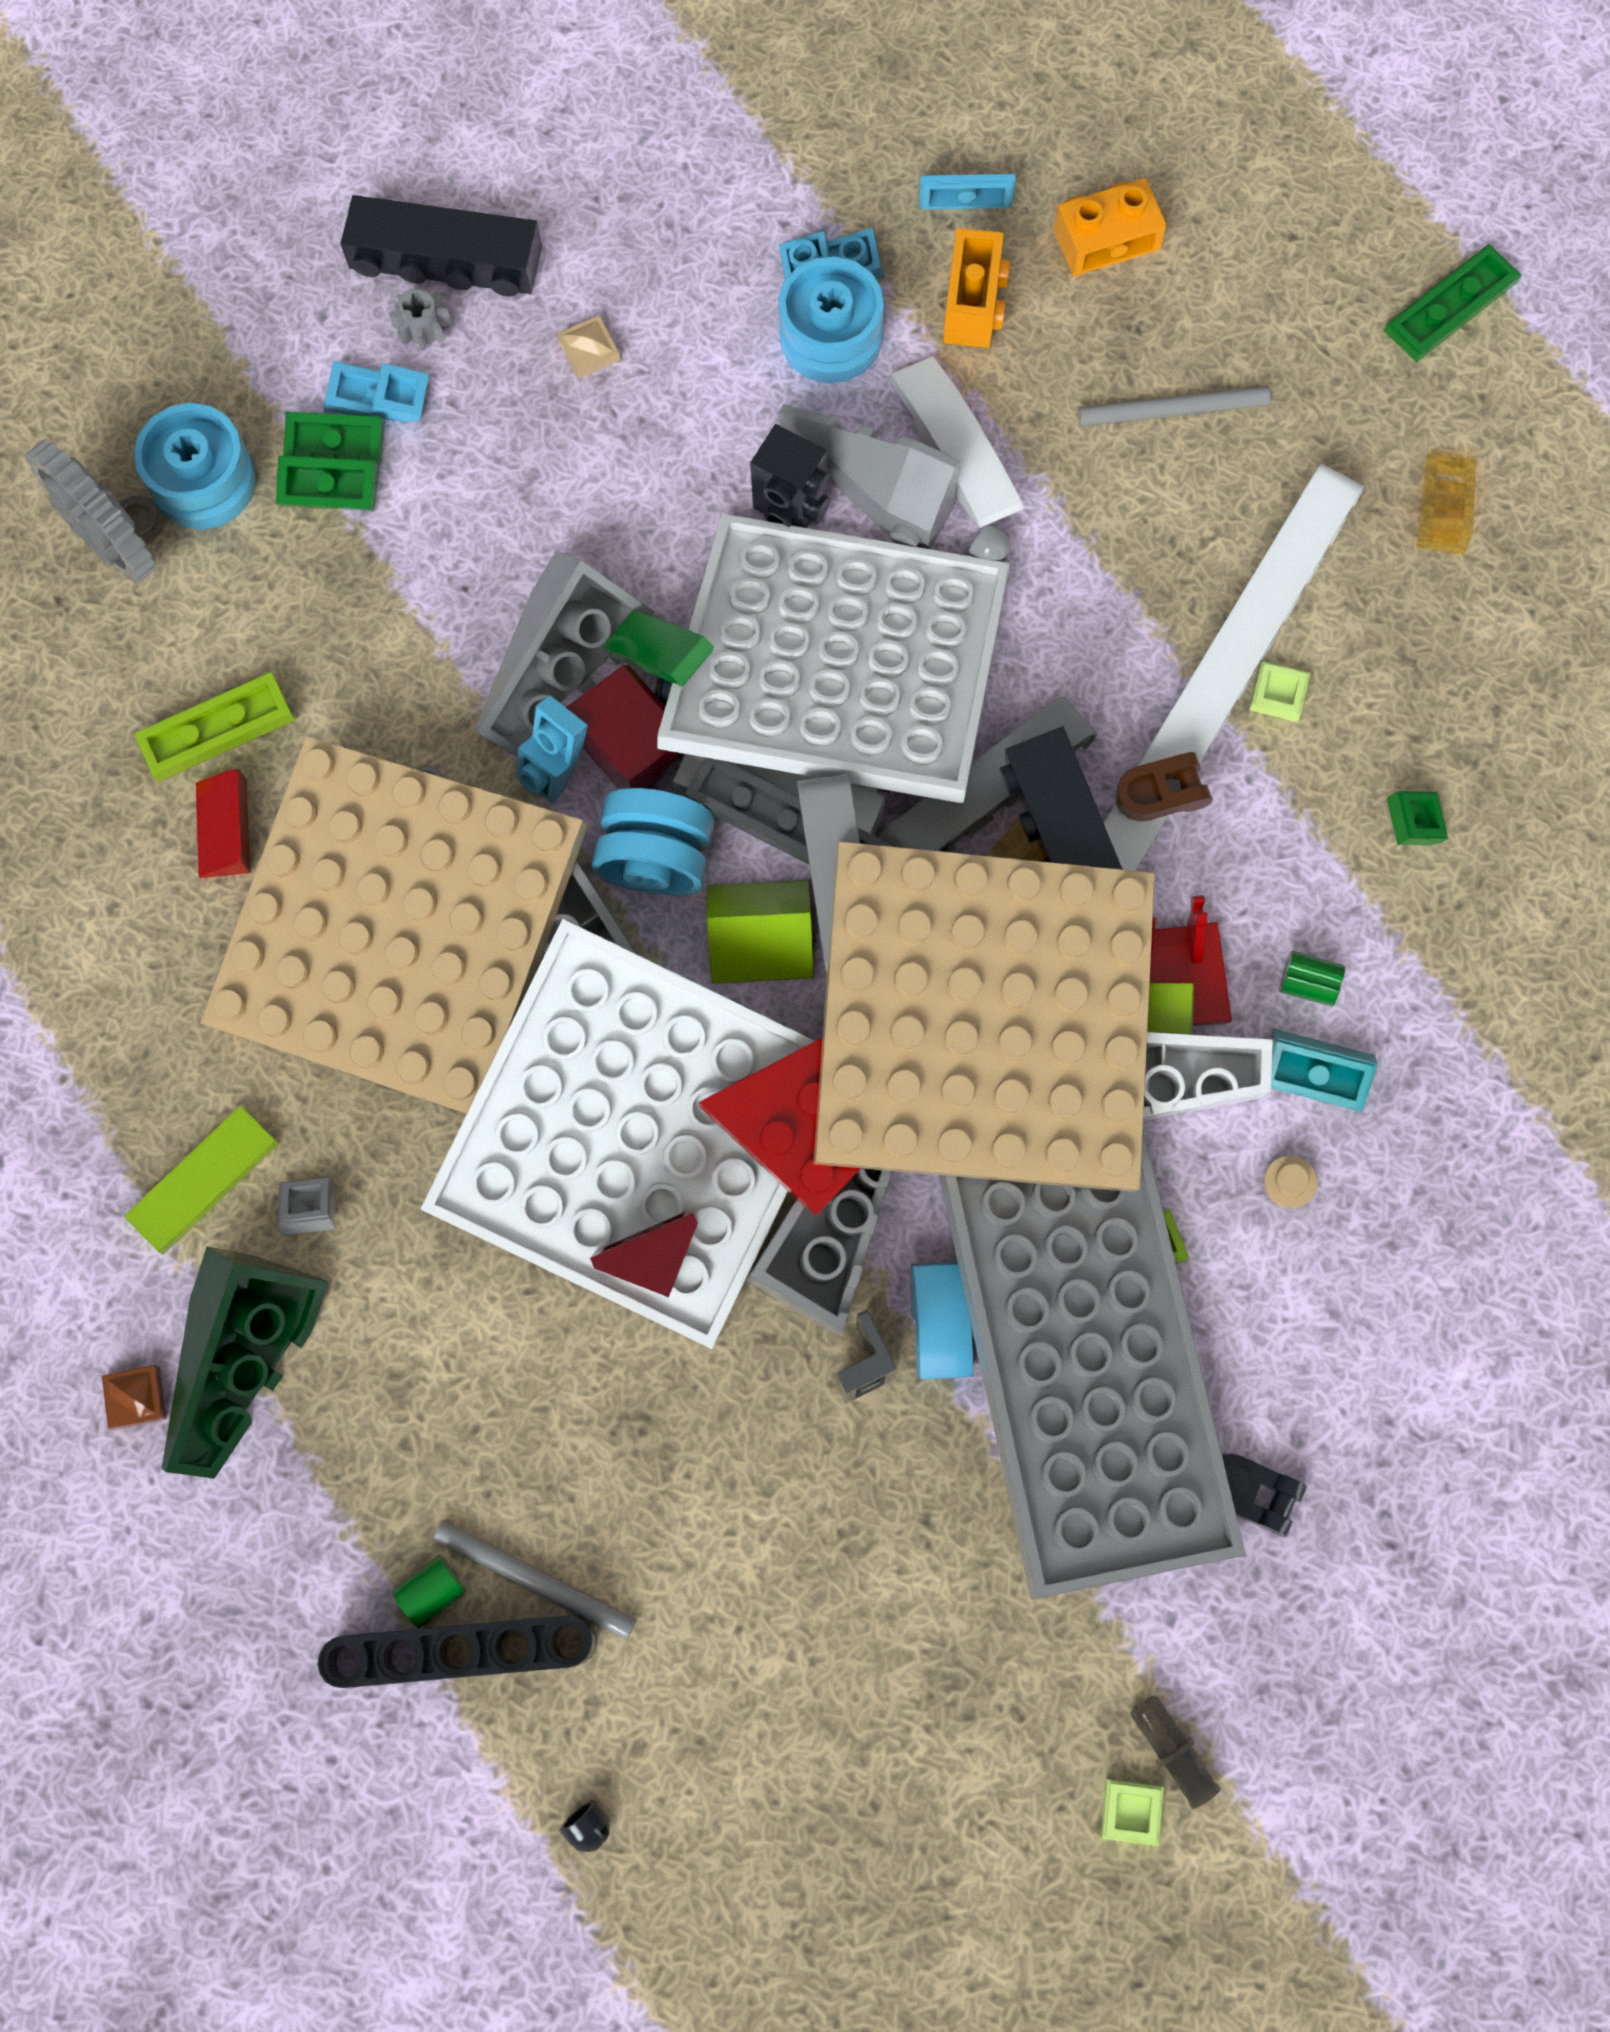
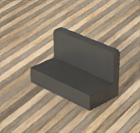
M867 1309L857 1314L856 1329L870 1357L836 1373V1385L845 1404L893 1381L896 1373V1367Z

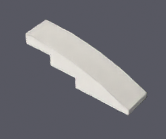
M929 357L891 373L892 386L913 415L914 426L923 442L960 460L956 498L976 525L981 528L1022 510V501L998 455L972 411L935 357Z

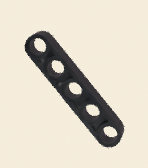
M567 1615L344 1635L332 1638L323 1646L319 1653L317 1665L323 1680L329 1685L338 1688L560 1669L585 1664L596 1651L598 1639L596 1631L589 1621L582 1617ZM568 1625L578 1627L585 1639L581 1653L573 1658H567L562 1655L556 1643L560 1630ZM513 1630L522 1632L529 1644L525 1658L518 1663H512L507 1660L501 1648L504 1637ZM458 1635L466 1637L473 1649L469 1663L462 1668L452 1665L446 1653L449 1642ZM403 1640L410 1642L417 1654L413 1668L406 1673L398 1671L393 1665L391 1658L393 1649ZM348 1645L358 1651L361 1660L358 1671L350 1678L343 1676L339 1672L336 1663L338 1654Z

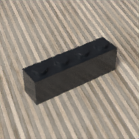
M352 195L340 243L349 269H354L357 273L366 277H377L380 273L398 275L405 281L415 284L423 283L426 280L446 282L450 287L458 290H468L472 286L490 288L497 294L507 297L515 296L518 293L532 294L542 250L537 220Z
M1064 726L1006 748V765L999 767L1000 774L1010 796L1019 794L1026 812L1019 814L1018 817L1029 844L1038 841L1045 858L1040 862L1123 870Z

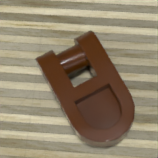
M1195 752L1172 756L1126 771L1120 778L1115 793L1116 805L1120 812L1127 818L1135 821H1149L1181 811H1196L1211 804L1213 799L1208 785L1201 784L1197 773L1200 771L1201 766ZM1167 780H1178L1182 790L1171 792Z

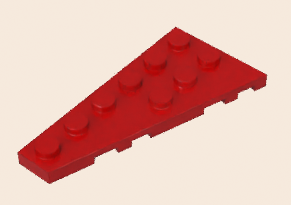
M822 1038L698 1102L697 1105L814 1216H817L861 1169L813 1164Z

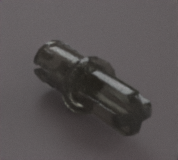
M1149 1696L1132 1708L1130 1711L1132 1719L1159 1757L1155 1763L1158 1767L1165 1766L1188 1800L1192 1810L1202 1806L1221 1791L1219 1784L1214 1781L1192 1748L1195 1743L1194 1739L1191 1736L1186 1738L1157 1696Z

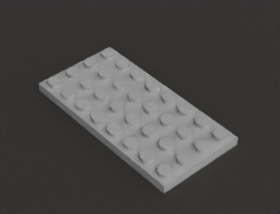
M1144 1130L1142 1134L1140 1190L1136 1192L939 1175L1031 1600L1245 1556V1549Z

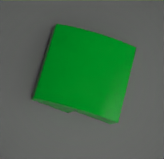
M286 412L283 456H278L276 505L374 511L385 421L382 417Z

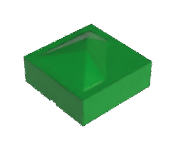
M1397 791L1387 797L1397 845H1432L1442 843L1448 839L1437 792Z

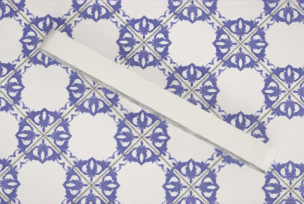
M1320 464L1138 766L1188 752H1195L1201 765L1213 739H1216L1231 714L1230 712L1237 699L1241 698L1253 678L1260 660L1263 661L1278 636L1277 633L1284 621H1287L1300 599L1306 583H1309L1323 560L1329 545H1332L1346 522L1345 519L1351 508L1356 505L1364 490V485L1324 464ZM1167 780L1171 792L1182 790L1178 780ZM1115 803L1104 821V825L1123 870L1136 871L1140 861L1145 859L1157 839L1158 832L1164 821L1168 820L1170 815L1149 821H1135L1122 814Z

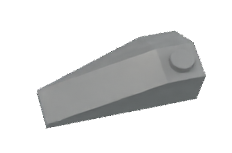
M783 404L779 411V426L827 450V472L831 474L830 481L885 533L890 534L894 543L931 549L955 506L960 460L912 438L900 436L896 443L876 438L877 432L874 428L860 425L857 432L844 430L833 417Z
M555 551L530 593L474 731L517 757L518 748L533 734L536 706L549 695L561 703L576 688L584 694L596 684L590 675L609 658L617 665L621 662L613 658L602 647L633 609L650 616L655 611L584 561Z

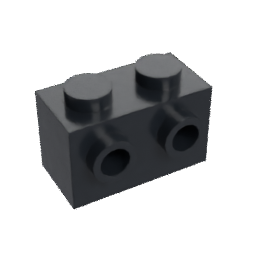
M775 424L750 462L753 509L763 513L767 521L785 524L789 528L791 525L807 528L811 521L818 524L826 514L831 500L827 496V486L831 474L827 472V450Z

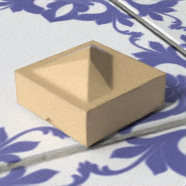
M600 315L557 333L558 342L577 379L620 361L619 351Z

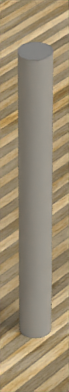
M1269 386L1078 407L1080 427L1267 406L1270 405Z
M444 1520L434 1535L433 1540L625 1640H628L637 1622L636 1619Z

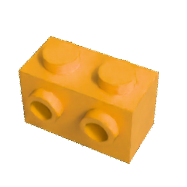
M1143 178L1130 183L1126 181L1119 182L1107 190L1087 196L1077 195L1062 204H1058L1053 231L1074 277L1160 250L1166 222L1147 179Z
M956 228L943 344L990 349L992 329L1002 330L1005 301L996 300L997 288L1007 289L1010 259L1001 258L1004 233Z

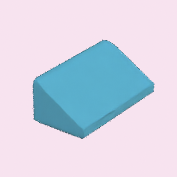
M1015 174L920 176L919 208H922V210L1010 208L1013 203Z

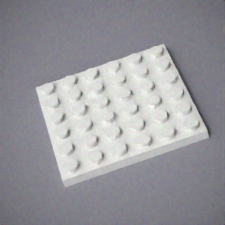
M722 514L688 629L703 635L714 646V649L684 686L681 687L672 683L657 735V749L817 778L849 773L851 784L964 804L1010 563L792 525L789 528L785 524Z
M562 919L421 1210L712 1349L788 1191L697 1106L698 1102L815 1041ZM695 1208L699 1217L698 1224L669 1298L594 1269L590 1257L596 1250Z

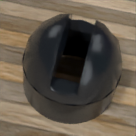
M590 1800L570 1815L561 1825L559 1831L577 1851L593 1852L597 1851L602 1846V1842H605L608 1838L610 1825L602 1808L595 1800Z

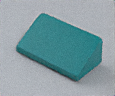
M1273 1029L1271 1037L1273 1039L1271 1088L1363 1112L1378 1065L1375 1055Z

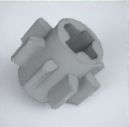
M416 286L415 290L396 296L399 310L389 312L393 328L398 329L397 332L401 344L405 345L413 341L419 344L421 351H425L427 344L435 340L442 343L445 341L441 326L451 325L452 320L449 310L444 308L439 292L430 295L428 292L421 290L420 286Z

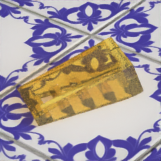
M1427 454L1416 548L1460 555L1465 554L1473 533L1476 459ZM1436 473L1463 477L1462 483L1436 480ZM1435 491L1461 495V498L1437 496ZM1434 509L1459 513V517L1434 514Z

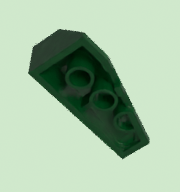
M209 1246L206 1247L189 1301L161 1467L163 1471L215 1479L252 1423L250 1414L246 1411L263 1386L272 1391L275 1389L283 1376L273 1369L291 1342L302 1348L311 1335L328 1284L326 1280L257 1256Z

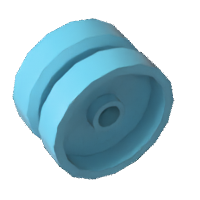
M837 256L815 258L798 266L784 281L778 298L781 351L788 363L807 379L823 383L846 382L865 373L878 358L883 342L884 302L881 286L872 272L856 261Z
M197 403L169 406L151 417L138 433L133 451L136 471L163 515L179 526L199 530L222 526L239 516L252 500L257 482L254 463L227 415L212 406Z
M629 788L610 792L604 799L600 818V825L607 834L600 836L595 843L591 867L594 873L605 881L629 890L668 896H686L698 893L703 888L707 867L705 856L700 852L704 851L711 844L715 823L713 813L696 801L665 791Z

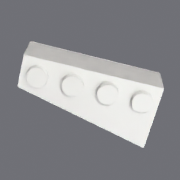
M1147 1032L1143 1120L1260 1099L1271 1093L1273 1039Z

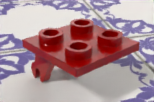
M1204 895L1191 897V911L1187 926L1155 929V917H1153L1150 983H1193V1026L1231 1023L1232 1021L1218 922L1207 923V912H1203Z

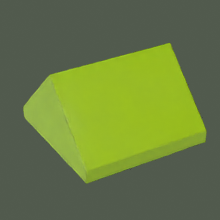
M808 880L707 885V928L712 984L814 978Z

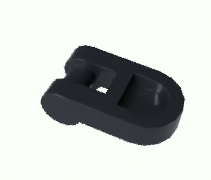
M1235 1454L1222 1455L1236 1516L1278 1536L1287 1538L1293 1523L1288 1518L1295 1501H1302L1307 1486L1294 1478L1277 1473L1243 1456ZM1260 1485L1275 1492L1268 1509L1253 1503Z

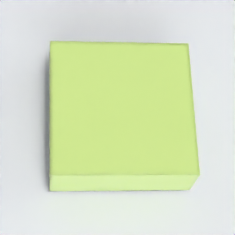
M1262 661L1249 710L1298 722L1301 716L1310 672Z
M1106 1779L1101 1838L1159 1846L1164 1787Z

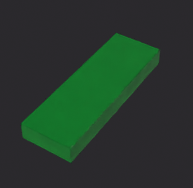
M1488 244L1388 322L1384 332L1417 363L1517 284L1522 275Z
M634 609L602 646L613 658L681 687L686 684L714 649V646L703 635Z

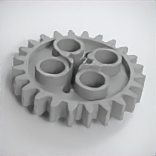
M47 439L42 440L25 454L27 463L32 467L30 468L31 471L40 479L39 483L49 493L50 498L48 500L69 525L75 536L83 539L108 566L113 565L128 580L131 579L134 583L141 582L156 569V563L152 559V554L144 547L146 544L134 533L135 525L130 516L112 497L109 490L105 486H100L74 457L69 458L64 450H59L53 442L50 443Z

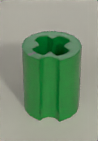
M1291 950L1285 964L1279 992L1333 1007L1340 993V987L1345 974V965Z
M439 1554L391 1592L407 1618L419 1629L465 1594L466 1588L449 1563Z

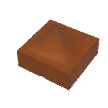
M151 1365L102 1375L108 1429L117 1430L166 1420L159 1366Z

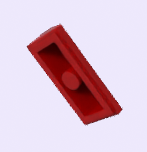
M233 769L196 782L199 878L250 873L247 780L240 769Z

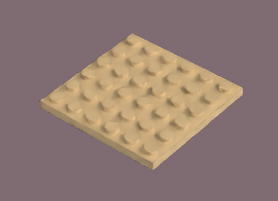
M306 736L200 1024L467 1114L536 974L588 824L575 817Z
M839 842L836 847L813 1164L1129 1192L1140 1190L1155 873Z

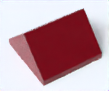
M629 664L622 665L566 707L588 725L582 748L618 790L629 788L653 789L679 755L678 752L657 749V735L666 706Z
M695 1208L596 1250L590 1257L594 1269L669 1298L698 1224L699 1217Z

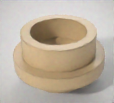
M1291 1155L1283 1156L1273 1161L1267 1168L1263 1181L1265 1192L1271 1201L1287 1209H1295L1307 1204L1314 1197L1318 1187L1317 1175L1310 1163L1300 1157Z

